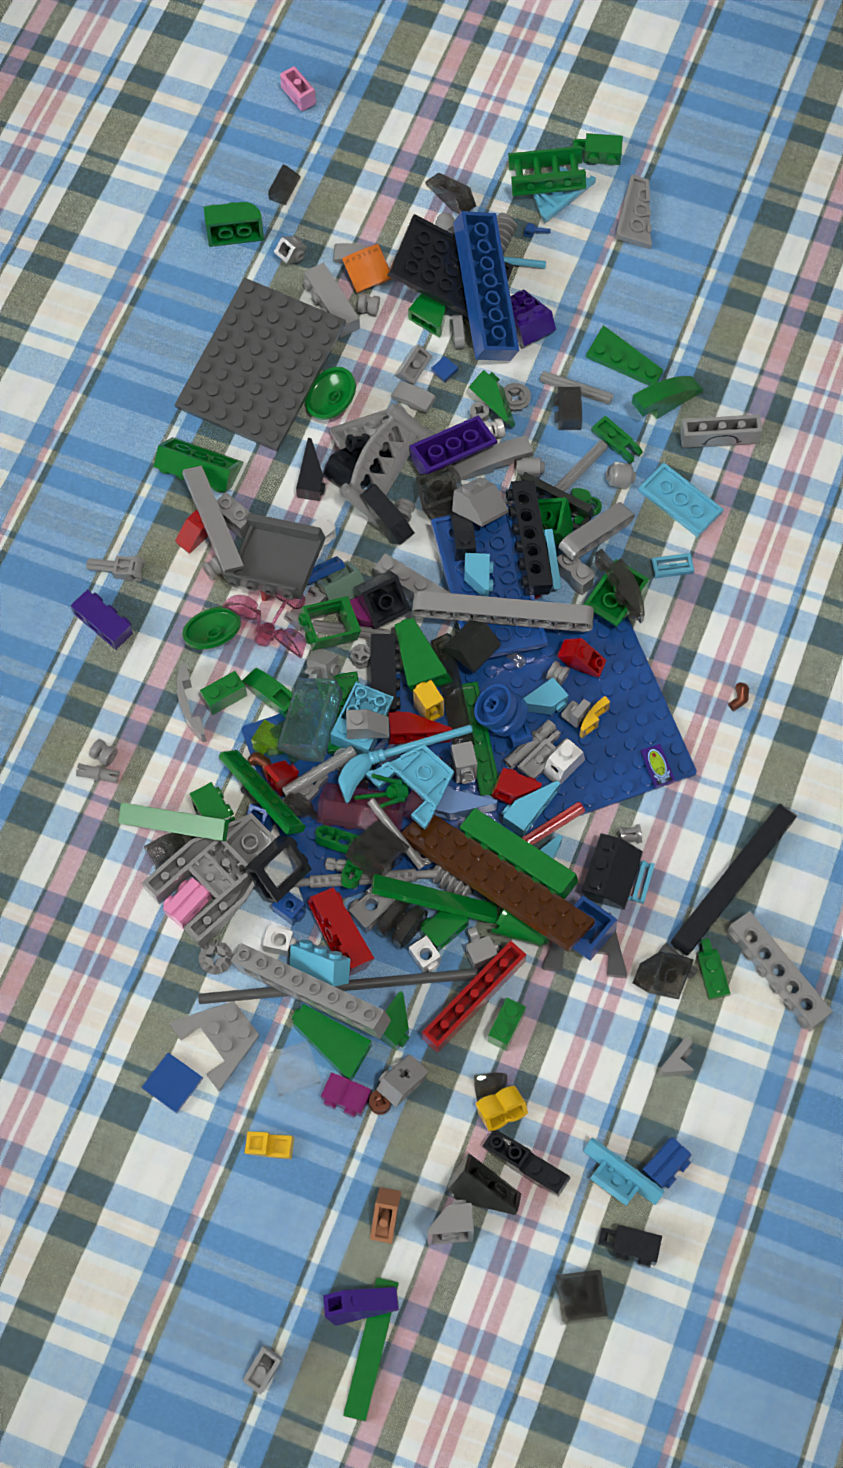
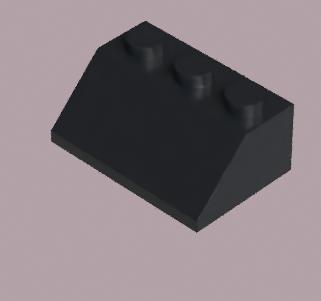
M600 833L582 888L583 896L593 902L625 910L643 851L622 838Z

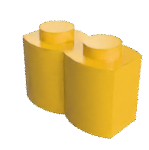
M516 1086L503 1088L495 1095L485 1096L475 1103L478 1114L488 1131L497 1130L508 1122L517 1121L528 1114L526 1102Z

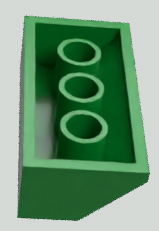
M171 437L158 445L153 467L159 469L161 473H171L177 475V478L185 480L182 474L184 469L202 466L210 487L216 492L224 493L232 488L241 470L243 461Z

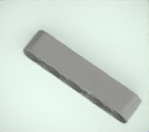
M618 502L567 535L559 544V549L570 559L576 561L626 528L635 518V514L624 504Z

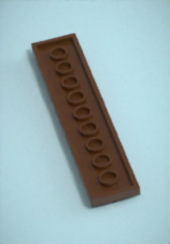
M435 814L425 830L414 820L401 832L412 848L568 952L595 924V919L557 894H552L548 888L539 882L534 883L531 877L522 871H517L507 861L500 860L490 850L483 849L481 844L472 838H467L463 832Z

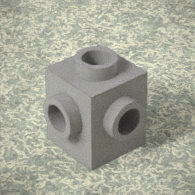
M282 236L274 253L285 263H299L305 256L304 252L307 246L302 243V239L298 236Z

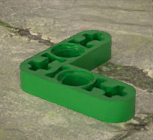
M321 825L317 827L315 832V842L317 844L350 855L342 871L341 884L349 889L356 888L373 855L374 843L368 838L331 826ZM345 839L348 840L350 843L344 845L341 844L339 841ZM363 847H366L364 850V854H362L361 849H363ZM358 860L361 861L363 865L356 866L352 862ZM351 872L354 873V877H352V879H349Z

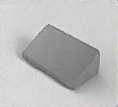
M417 344L412 347L394 376L414 385L432 358V355Z

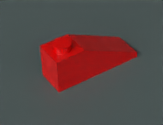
M395 711L388 713L389 745L406 744L452 730L449 726L411 712ZM451 739L439 743L451 742Z

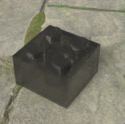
M450 464L432 473L416 477L422 510L431 520L450 514L449 508L453 507L454 490L462 486L460 475L454 466Z
M377 820L352 841L345 856L373 879L374 874L386 876L402 862L410 846L382 822Z
M601 1269L555 1275L554 1282L560 1325L606 1320L608 1314Z

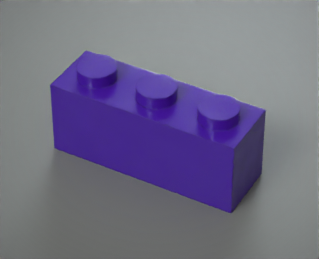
M87 589L70 605L73 614L115 650L133 634L130 621L124 616L121 618L117 615L115 608L110 604L108 606L104 604L103 599L95 592L92 594Z

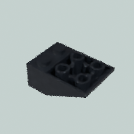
M345 447L329 457L324 474L341 487L345 483L349 485L362 449L349 452ZM388 451L379 452L381 457L393 458ZM377 458L374 459L373 465L369 468L371 473L379 474L382 471ZM367 474L360 483L362 489L366 488L371 482Z

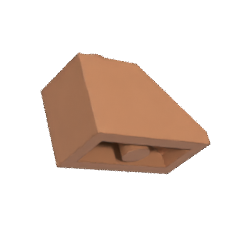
M379 1188L370 1240L392 1244L402 1191Z

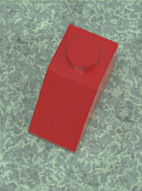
M195 510L186 519L175 539V543L188 554L209 537L198 510Z
M285 760L264 767L267 783L279 797L284 795L282 788L298 778L299 771L293 764L289 765Z

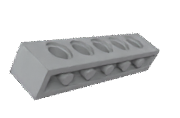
M751 911L729 926L727 931L729 939L734 944L739 945L743 956L748 961H752L760 977L766 978L770 983L769 987L776 995L779 994L784 1000L785 1008L797 1016V1022L803 1029L806 1028L811 1032L831 1016L833 1011ZM745 936H753L756 942H748ZM759 953H767L769 959H762ZM773 969H780L783 976H776L773 973ZM787 986H794L797 993H790L787 990ZM800 1003H808L811 1010H804Z

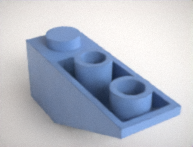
M448 786L434 814L442 819L451 821L468 817L474 808L482 813L496 811L498 800L489 795L478 796L474 795L471 791L462 790L461 792Z

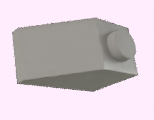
M368 709L346 710L347 739L389 738V718Z

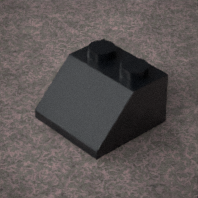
M390 570L354 587L362 608L375 628L411 611L398 575Z

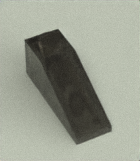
M437 173L425 181L426 186L452 211L460 214L461 211L470 212L471 209L476 207L469 186L441 173Z

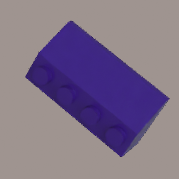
M478 415L409 445L411 462L420 474H429L495 445L497 440Z

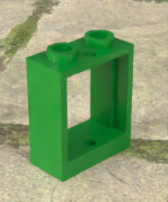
M348 596L303 606L298 615L299 624L305 630V640L307 644H310L312 651L358 640L361 633ZM338 611L346 632L318 638L310 618Z

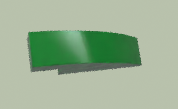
M678 376L657 382L633 394L631 403L642 417L651 412L655 419H658L702 393L703 389L692 376Z

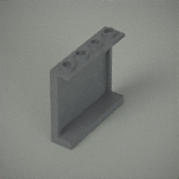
M249 513L246 520L250 526L238 552L244 565L243 569L230 573L224 572L223 576L228 584L235 588L240 586L253 592L258 590L271 596L276 594L289 600L293 598L301 600L326 539L320 527Z

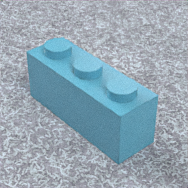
M301 940L300 943L291 945L290 966L334 987L349 983L350 958L343 956L341 952L330 951L326 946L313 944L311 940Z

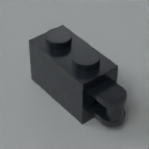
M618 1225L616 1231L600 1228L597 1244L612 1248L611 1255L615 1256V1259L618 1261L628 1262L633 1260L637 1261V1265L641 1267L651 1268V1265L655 1266L657 1263L662 1236ZM608 1235L615 1236L613 1243L607 1242Z

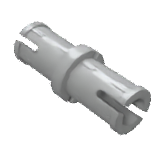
M78 763L77 768L79 770H76V776L92 778L97 782L103 780L117 784L119 780L117 777L120 776V771L105 769L100 765L94 767Z

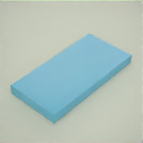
M665 463L638 488L642 495L697 538L724 511L721 506Z

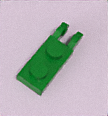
M604 416L591 428L594 434L616 453L621 454L622 458L628 463H632L634 457L626 450L627 447L637 456L643 453L641 447L633 441V438L607 416Z

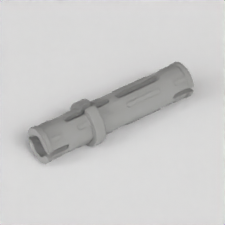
M547 720L536 731L533 730L531 734L534 741L519 745L503 760L505 765L509 769H514L545 738L557 730L555 724Z

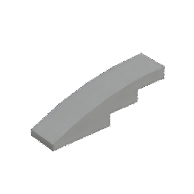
M527 435L492 445L452 463L451 467L457 481L493 473L495 468L513 464L515 459L532 456L533 449Z

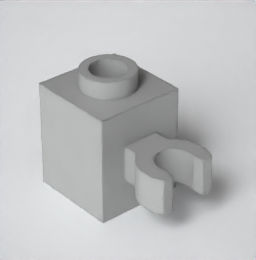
M317 649L306 658L307 668L305 673L309 675V678L306 679L308 683L314 684L318 679L329 682L340 672L337 654Z
M476 927L467 930L471 943L466 945L465 952L473 969H478L487 965L500 952L497 942L495 940L492 941L489 935L480 939Z

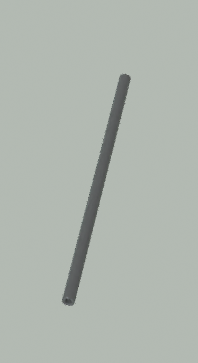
M477 968L353 979L349 980L348 984L335 987L342 991L472 980L478 975ZM265 987L198 994L199 1004L286 997L289 995L275 988Z

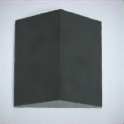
M469 620L443 649L475 673L501 646V643L487 623Z

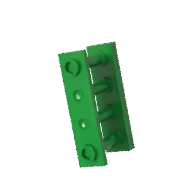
M581 146L508 153L509 171L515 170L516 176L511 177L512 196L586 189L585 169H578V163H582ZM570 164L571 171L560 172L559 165ZM552 166L553 172H541V167ZM534 168V174L523 175V169Z

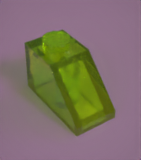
M265 719L251 738L253 749L268 756L291 752L300 748L299 738Z

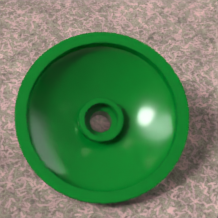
M332 367L320 373L305 400L308 412L320 420L332 419L343 413L351 404L356 392L354 375L343 367Z
M214 607L204 610L186 623L182 632L183 639L188 646L199 650L220 647L232 640L238 633L242 623L241 617L235 609L230 607Z

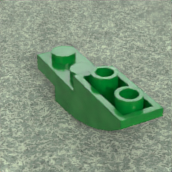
M255 668L242 680L246 687L270 708L273 707L299 731L314 718V714L299 702V698L264 671Z

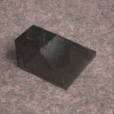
M660 951L639 964L632 984L648 993L679 1000L694 959Z

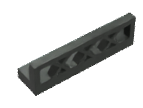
M524 472L521 481H535L538 499H568L570 511H572L571 517L579 515L585 518L580 526L573 523L574 530L589 522L594 515L592 505L527 472Z

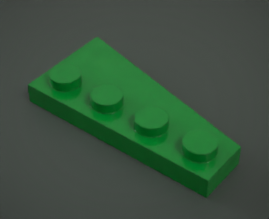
M604 325L586 354V358L648 386L659 382L663 375L661 367Z

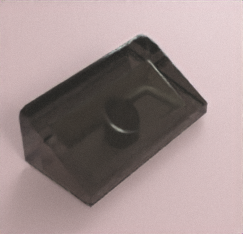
M283 164L268 191L269 200L286 205L301 176Z

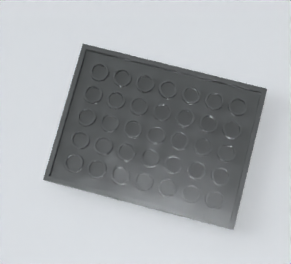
M244 277L179 395L175 407L278 452L343 331L346 320Z

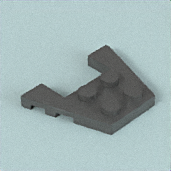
M615 931L597 954L608 955L607 977L626 979L627 971ZM553 943L543 965V970L562 972L564 951L566 950Z

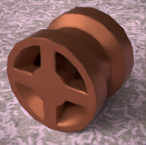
M376 1090L370 1095L369 1104L373 1113L384 1115L390 1110L391 1102Z

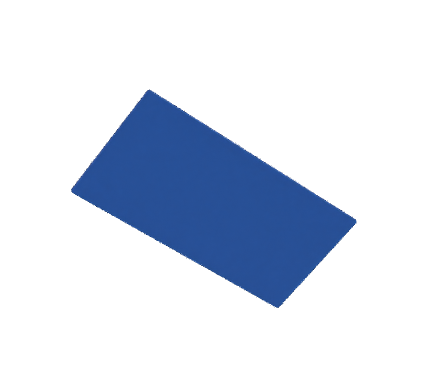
M594 614L593 629L587 632L544 628L548 646L489 658L475 673L453 656L440 659L453 682L436 687L444 699V716L435 720V722L449 726L452 730L465 726L457 685L478 681L481 694L487 687L493 684H502L524 698L548 681L546 679L547 673L555 661H558L562 667H569L557 657L564 639L582 638L607 660L600 677H594L570 668V672L561 686L569 695L567 706L571 701L580 704L585 699L591 703V710L604 696L610 701L609 710L598 717V728L584 738L579 736L583 721L576 728L561 717L566 707L560 712H554L552 715L527 712L526 720L531 732L533 730L536 731L547 720L552 721L557 730L561 732L560 737L553 745L557 747L563 740L568 738L584 752L585 761L560 785L559 792L525 835L577 802H580L585 809V812L580 815L582 816L655 790L640 753L642 749L661 744L675 782L695 776L697 773L628 616L616 627ZM405 671L396 674V678H400V690H396V697H400L401 709H397V711L411 712L419 715L414 707V695L408 687ZM371 683L366 684L365 686L371 688ZM320 700L304 705L314 714V718L300 731L281 714L243 726L242 733L250 755L253 752H259L268 757L271 764L285 760L289 765L293 764L299 771L298 777L334 756V754L328 753ZM488 728L497 774L499 776L503 768L509 769L503 760L518 746H513L510 736H499ZM468 735L452 738L451 742L435 743L426 747L453 770L451 745L469 742ZM378 738L373 751L380 748L386 750L403 744L389 745V738ZM405 753L386 758L385 761L377 763L376 769L382 767V764L388 761L392 762L400 758ZM518 763L517 766L514 767V770H516V771L518 772V774L523 775V774L517 769V768H518V765L520 764V763ZM256 765V771L267 782L262 767ZM335 769L327 774L329 777L328 781L319 790L315 798L297 816L306 826L304 832L287 835L275 822L279 835L292 837L297 842L299 851L307 857L308 864L312 870L304 878H310V875L342 874L337 869H334V871L327 870L325 868L326 859L330 857L335 858L337 861L338 859L348 860L350 856L315 842L316 829L321 825L331 826L368 838L374 843L373 855L366 872L416 869V871H419L367 804L372 798L354 799L356 795L386 792L387 787L392 783L386 782L379 789L365 775L364 777L368 781L369 789L356 787L350 801L346 803L338 782L337 773L339 771ZM543 773L536 779L542 783L541 788L553 783ZM396 775L391 777L392 779H400ZM453 775L448 786L461 792L462 790H468L473 792L474 795L480 796L477 779H474L471 783L462 784L461 782L456 783L455 776ZM408 785L409 793L405 802H398L382 808L400 832L404 831L414 821L411 818V814L424 802ZM388 797L374 798L379 805L392 800ZM498 800L496 811L484 813L518 835L503 824L502 813L507 805L512 806V804ZM467 817L451 821L443 820L461 831L460 826ZM345 839L339 841L341 844L344 845L350 843L348 840ZM363 847V849H361L362 854H364V850L366 847ZM286 852L291 868L294 871L297 867ZM432 862L431 864L422 867L420 870H428L434 868L437 864L435 862ZM372 884L358 885L353 889L344 886L333 887L336 892L340 893L342 899H346L366 892ZM299 887L306 909L311 911L307 903L311 896L332 887Z

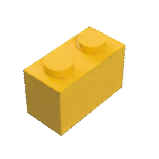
M432 680L427 683L422 682L418 684L413 690L414 707L419 715L432 721L444 716V699Z

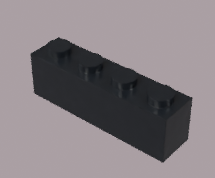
M371 634V688L394 697L388 712L393 713L397 709H401L400 697H396V690H400V678H396V672H400V659H396V653H400L399 643L395 641V634Z

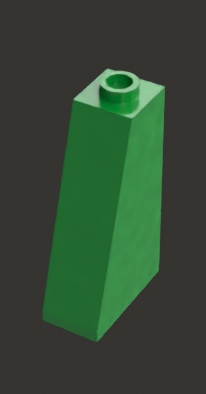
M414 618L404 619L400 623L394 624L407 684L412 692L418 684L422 682L427 683L432 680L436 687L453 682Z
M305 1004L302 1005L301 1009L297 1008L292 1016L294 1028L343 1077L353 1081L372 1047V1040Z

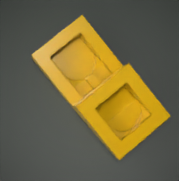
M606 696L600 699L586 715L580 729L579 736L581 738H584L598 728V717L609 710L610 701Z
M247 1131L244 1153L260 1157L292 1160L294 1137L289 1135H272L268 1132Z

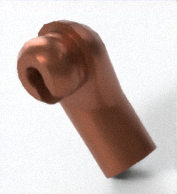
M739 682L735 686L737 698L728 703L729 708L733 712L748 702L749 687L746 683Z
M253 752L248 757V762L254 766H261L266 778L264 767L271 764V761L265 755Z

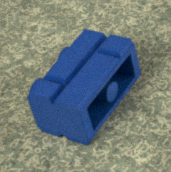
M671 1137L647 1163L641 1173L660 1188L666 1187L669 1189L677 1180L674 1177L679 1170L684 1172L691 1164L689 1159L692 1154L675 1138Z

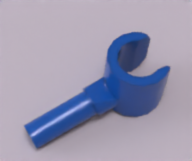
M528 223L524 230V236L531 238L534 236V232L550 233V229L539 228L533 223Z

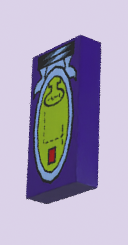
M661 744L642 749L640 753L655 789L675 783V778Z

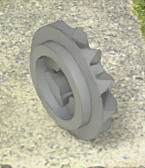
M511 383L504 387L510 409L513 412L519 409L522 411L524 407H528L531 393L525 385ZM519 395V400L515 399L512 401V396Z
M218 940L208 942L201 948L198 956L199 963L205 972L214 975L221 974L230 968L233 954L226 943L219 942ZM217 950L218 955L222 957L218 958L216 965H214L213 959L209 957L213 956Z

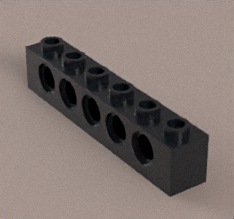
M511 481L509 489H506V500L510 503L509 518L513 520L511 530L512 535H515L516 538L514 544L515 552L519 555L517 566L518 570H521L522 573L520 579L521 587L525 590V596L549 595L553 582L535 481Z

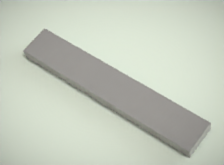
M202 466L184 469L182 474L223 572L228 573L243 569V562Z

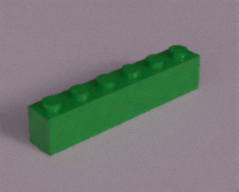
M476 808L460 826L461 832L467 838H472L481 844L483 849L490 850L500 860L507 861L517 871H522L531 877L534 883L539 882L548 888L552 894L555 893L564 900L579 882L575 872Z

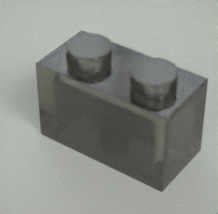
M581 386L558 387L557 394L553 395V406H557V411H554V423H558V430H581L583 421Z

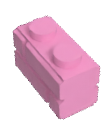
M295 66L280 74L281 88L297 104L301 111L315 105V89Z
M193 877L188 881L184 880L178 887L179 891L174 896L170 895L163 904L164 913L182 929L212 899L211 894Z

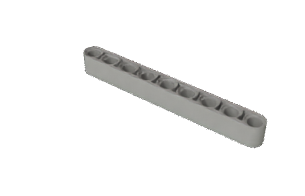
M417 591L413 596L412 614L422 618L467 622L473 620L490 624L587 632L593 629L594 609L587 605Z

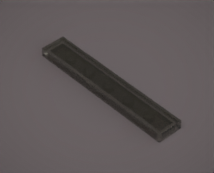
M446 633L431 640V644L453 681L441 686L448 724L453 730L471 724L457 660L443 649L452 639L451 634ZM473 733L452 738L453 745L472 741L473 746H475Z

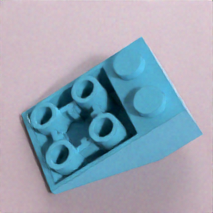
M356 682L330 734L331 744L340 748L352 746L357 755L369 754L370 751H373L378 738L347 739L346 710L368 709L387 716L394 697Z

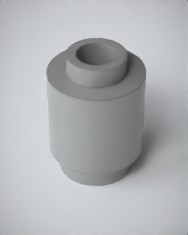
M447 212L438 215L435 224L455 235L453 225L455 219L451 213Z
M541 457L517 460V475H523L524 472H527L535 477H541V473H545V461H541Z

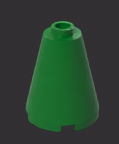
M501 908L497 915L496 929L491 928L490 931L497 935L540 947L543 943L547 945L550 940L503 908Z

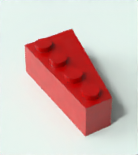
M334 887L311 896L307 903L330 951L341 952L343 956L350 958L349 976L367 969L375 958L353 922L350 913L345 908L340 893L336 892Z

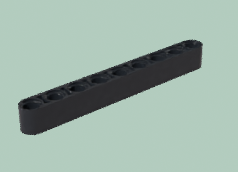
M779 803L676 933L670 944L686 956L693 951L797 817L794 812Z

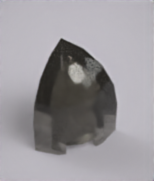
M505 1073L474 1075L473 1082L476 1101L485 1096L495 1095L501 1089L506 1088L508 1075Z

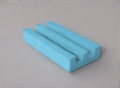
M691 553L651 559L655 579L694 574ZM688 560V562L669 563L667 565L657 566V564Z
M640 861L639 866L641 868L633 896L629 895L628 899L643 905L655 865L654 863H646L647 861ZM647 868L649 871L641 898H637L644 869Z

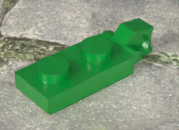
M709 938L703 939L699 943L702 952H698V964L708 999L713 1000L730 996L731 993L720 954L717 948L712 949Z

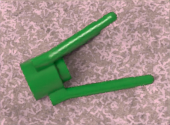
M372 774V778L392 784L387 787L386 792L354 796L355 800L378 797L391 798L392 800L380 804V807L383 808L398 802H405L409 792L407 785L402 783V779H392Z

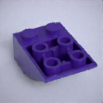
M526 290L517 291L514 295L510 296L517 339L521 345L525 347L556 330L552 311Z

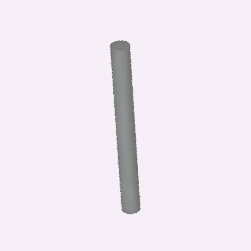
M374 798L368 801L367 804L418 870L424 867L425 863Z

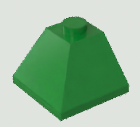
M567 498L538 499L543 530L552 529L555 545H558L573 530L569 501Z
M399 991L385 1010L391 1021L380 1038L381 1041L396 1051L400 1046L403 1048L410 1039L408 1036L409 1026L404 993Z

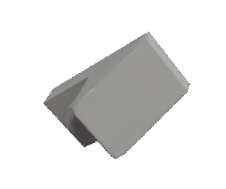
M687 1036L659 1070L658 1075L660 1077L684 1076L693 1073L694 1069L682 1060H686L692 1053L691 1046L693 1041Z
M264 1345L242 1381L261 1395L274 1374L282 1367L283 1358Z

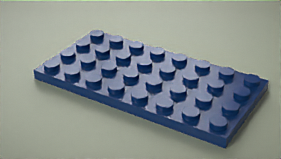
M509 512L484 526L472 522L476 553L490 554V562H493V574H489V579H493V592H489L488 597L536 601L534 595L525 596V590L521 587L520 579L522 573L521 570H518L517 566L519 555L515 552L514 548L516 538L515 535H512L511 527L513 520L509 518ZM450 516L431 519V527L449 592L452 594L480 596L464 580L465 560L455 561ZM457 621L460 630L467 623V621ZM487 623L501 643V646L490 658L548 646L544 628Z

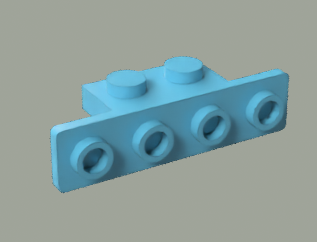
M594 1138L589 1140L583 1151L600 1164L590 1178L593 1182L625 1206L628 1205L637 1192L652 1204L656 1205L665 1192L662 1188L605 1147L601 1142Z

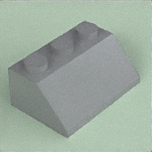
M455 1200L453 1204H449L427 1229L428 1245L473 1242L472 1203H467L466 1200Z

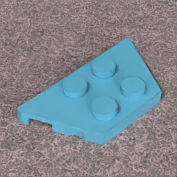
M559 166V167H560V172H561V171H570V170H568L567 168H564V167ZM594 176L586 177V189L533 194L543 222L546 223L595 184L596 178Z

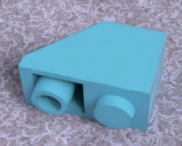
M465 553V582L480 596L488 597L489 592H493V579H489V574H493V562H490V554Z

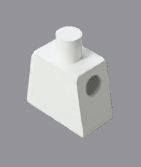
M567 739L548 758L543 774L552 782L558 781L561 785L585 761L584 752Z

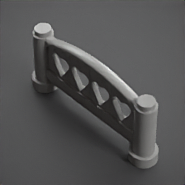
M394 403L386 410L389 418L373 433L360 453L350 484L345 483L339 490L341 496L367 516L368 521L374 526H378V524L359 496L366 490L360 487L364 476L367 474L372 485L376 484L387 495L410 455L409 445L433 435V431L430 428L422 426L399 405ZM394 426L397 428L402 442H394L388 439V435L392 433ZM384 442L388 444L393 458L381 457L379 455V450L383 448ZM375 458L378 459L383 474L370 472L369 468L373 465Z

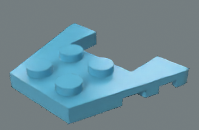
M423 744L401 755L400 758L392 762L388 761L382 764V767L368 771L366 777L379 789L386 782L372 778V774L388 778L396 775L402 779L406 785L424 800L411 814V818L425 830L454 775V770Z

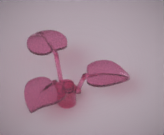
M275 593V597L283 603L271 623L265 622L262 625L261 611L257 609L258 603L246 595H234L225 601L222 608L229 609L247 620L257 619V627L255 629L257 632L255 636L257 644L266 647L275 638L300 659L302 658L307 644L305 637L292 628H286L285 630L279 628L275 630L274 625L286 604L293 609H300L304 606L306 602L304 594L301 600L295 598L289 600Z

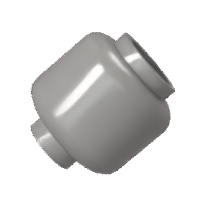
M615 461L612 465L608 466L606 480H608L610 486L627 489L631 483L635 482L636 472H633L632 465Z

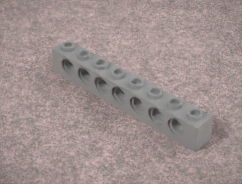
M241 943L231 959L232 964L239 972L379 1039L391 1021L385 1010Z

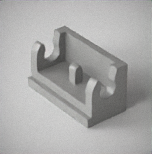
M311 586L303 599L290 612L287 611L285 613L284 619L301 632L304 627L300 626L298 615L302 607L327 601L326 595Z

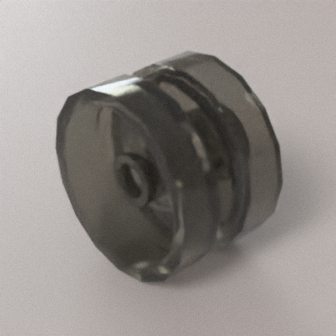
M395 900L382 916L376 932L384 938L392 936V944L399 949H403L419 932L421 924L428 916V911L422 906L417 905L413 907L411 903Z

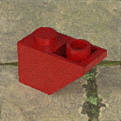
M582 638L564 639L557 656L570 668L594 677H600L607 661Z
M503 768L497 778L491 797L508 804H513L515 800L540 789L542 783L533 777L518 774L514 769Z

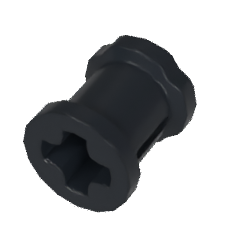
M363 433L361 436L347 435L345 441L347 450L349 452L359 449L363 450L370 436L367 433Z

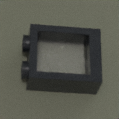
M280 835L244 868L265 900L276 903L312 870L308 864L307 857L297 848V842L292 837Z

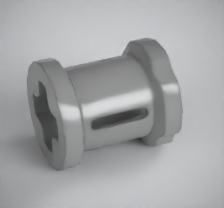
M640 824L624 829L618 827L619 838L628 843L636 841L642 843Z

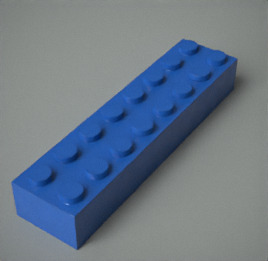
M461 211L453 225L475 359L511 361L520 350L496 213Z

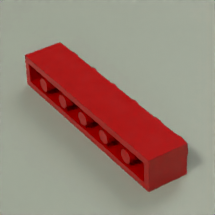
M510 941L423 1030L422 1039L434 1051L439 1053L526 962L527 954Z

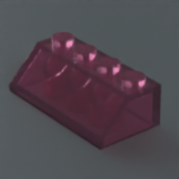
M325 783L319 799L317 822L327 826L339 825L346 829L358 828L364 829L367 832L378 831L391 835L367 804L372 798L354 799L356 795L385 791L356 787L350 801L346 803L339 784ZM388 797L374 798L379 805L392 800ZM407 798L405 802H398L382 808L400 832L403 826Z

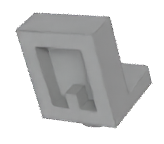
M585 699L580 704L571 701L562 712L561 717L577 728L588 714L591 703Z

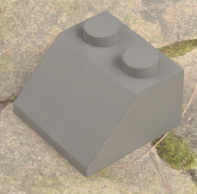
M479 477L454 490L452 511L480 526H484L509 512L496 485L485 478Z

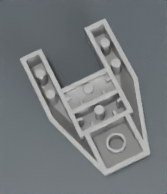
M250 813L229 823L226 841L202 837L190 840L146 878L142 884L158 904H161L178 889L184 880H188L192 875L203 885L215 900L184 927L189 937L202 948L223 929L247 901L255 884L244 868L276 838Z

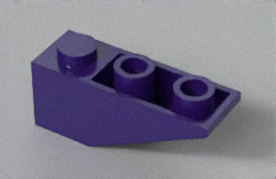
M396 1287L342 1290L323 1295L325 1318L335 1326L399 1310Z

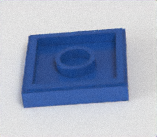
M168 1052L141 1088L177 1114L201 1083L203 1077Z

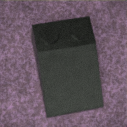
M470 1153L466 1155L452 1172L448 1191L456 1200H466L467 1203H472L473 1206L516 1215L518 1212L522 1193Z

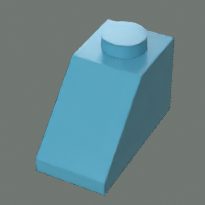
M551 678L524 697V700L527 702L528 712L552 715L556 711H562L567 706L569 695L554 678Z

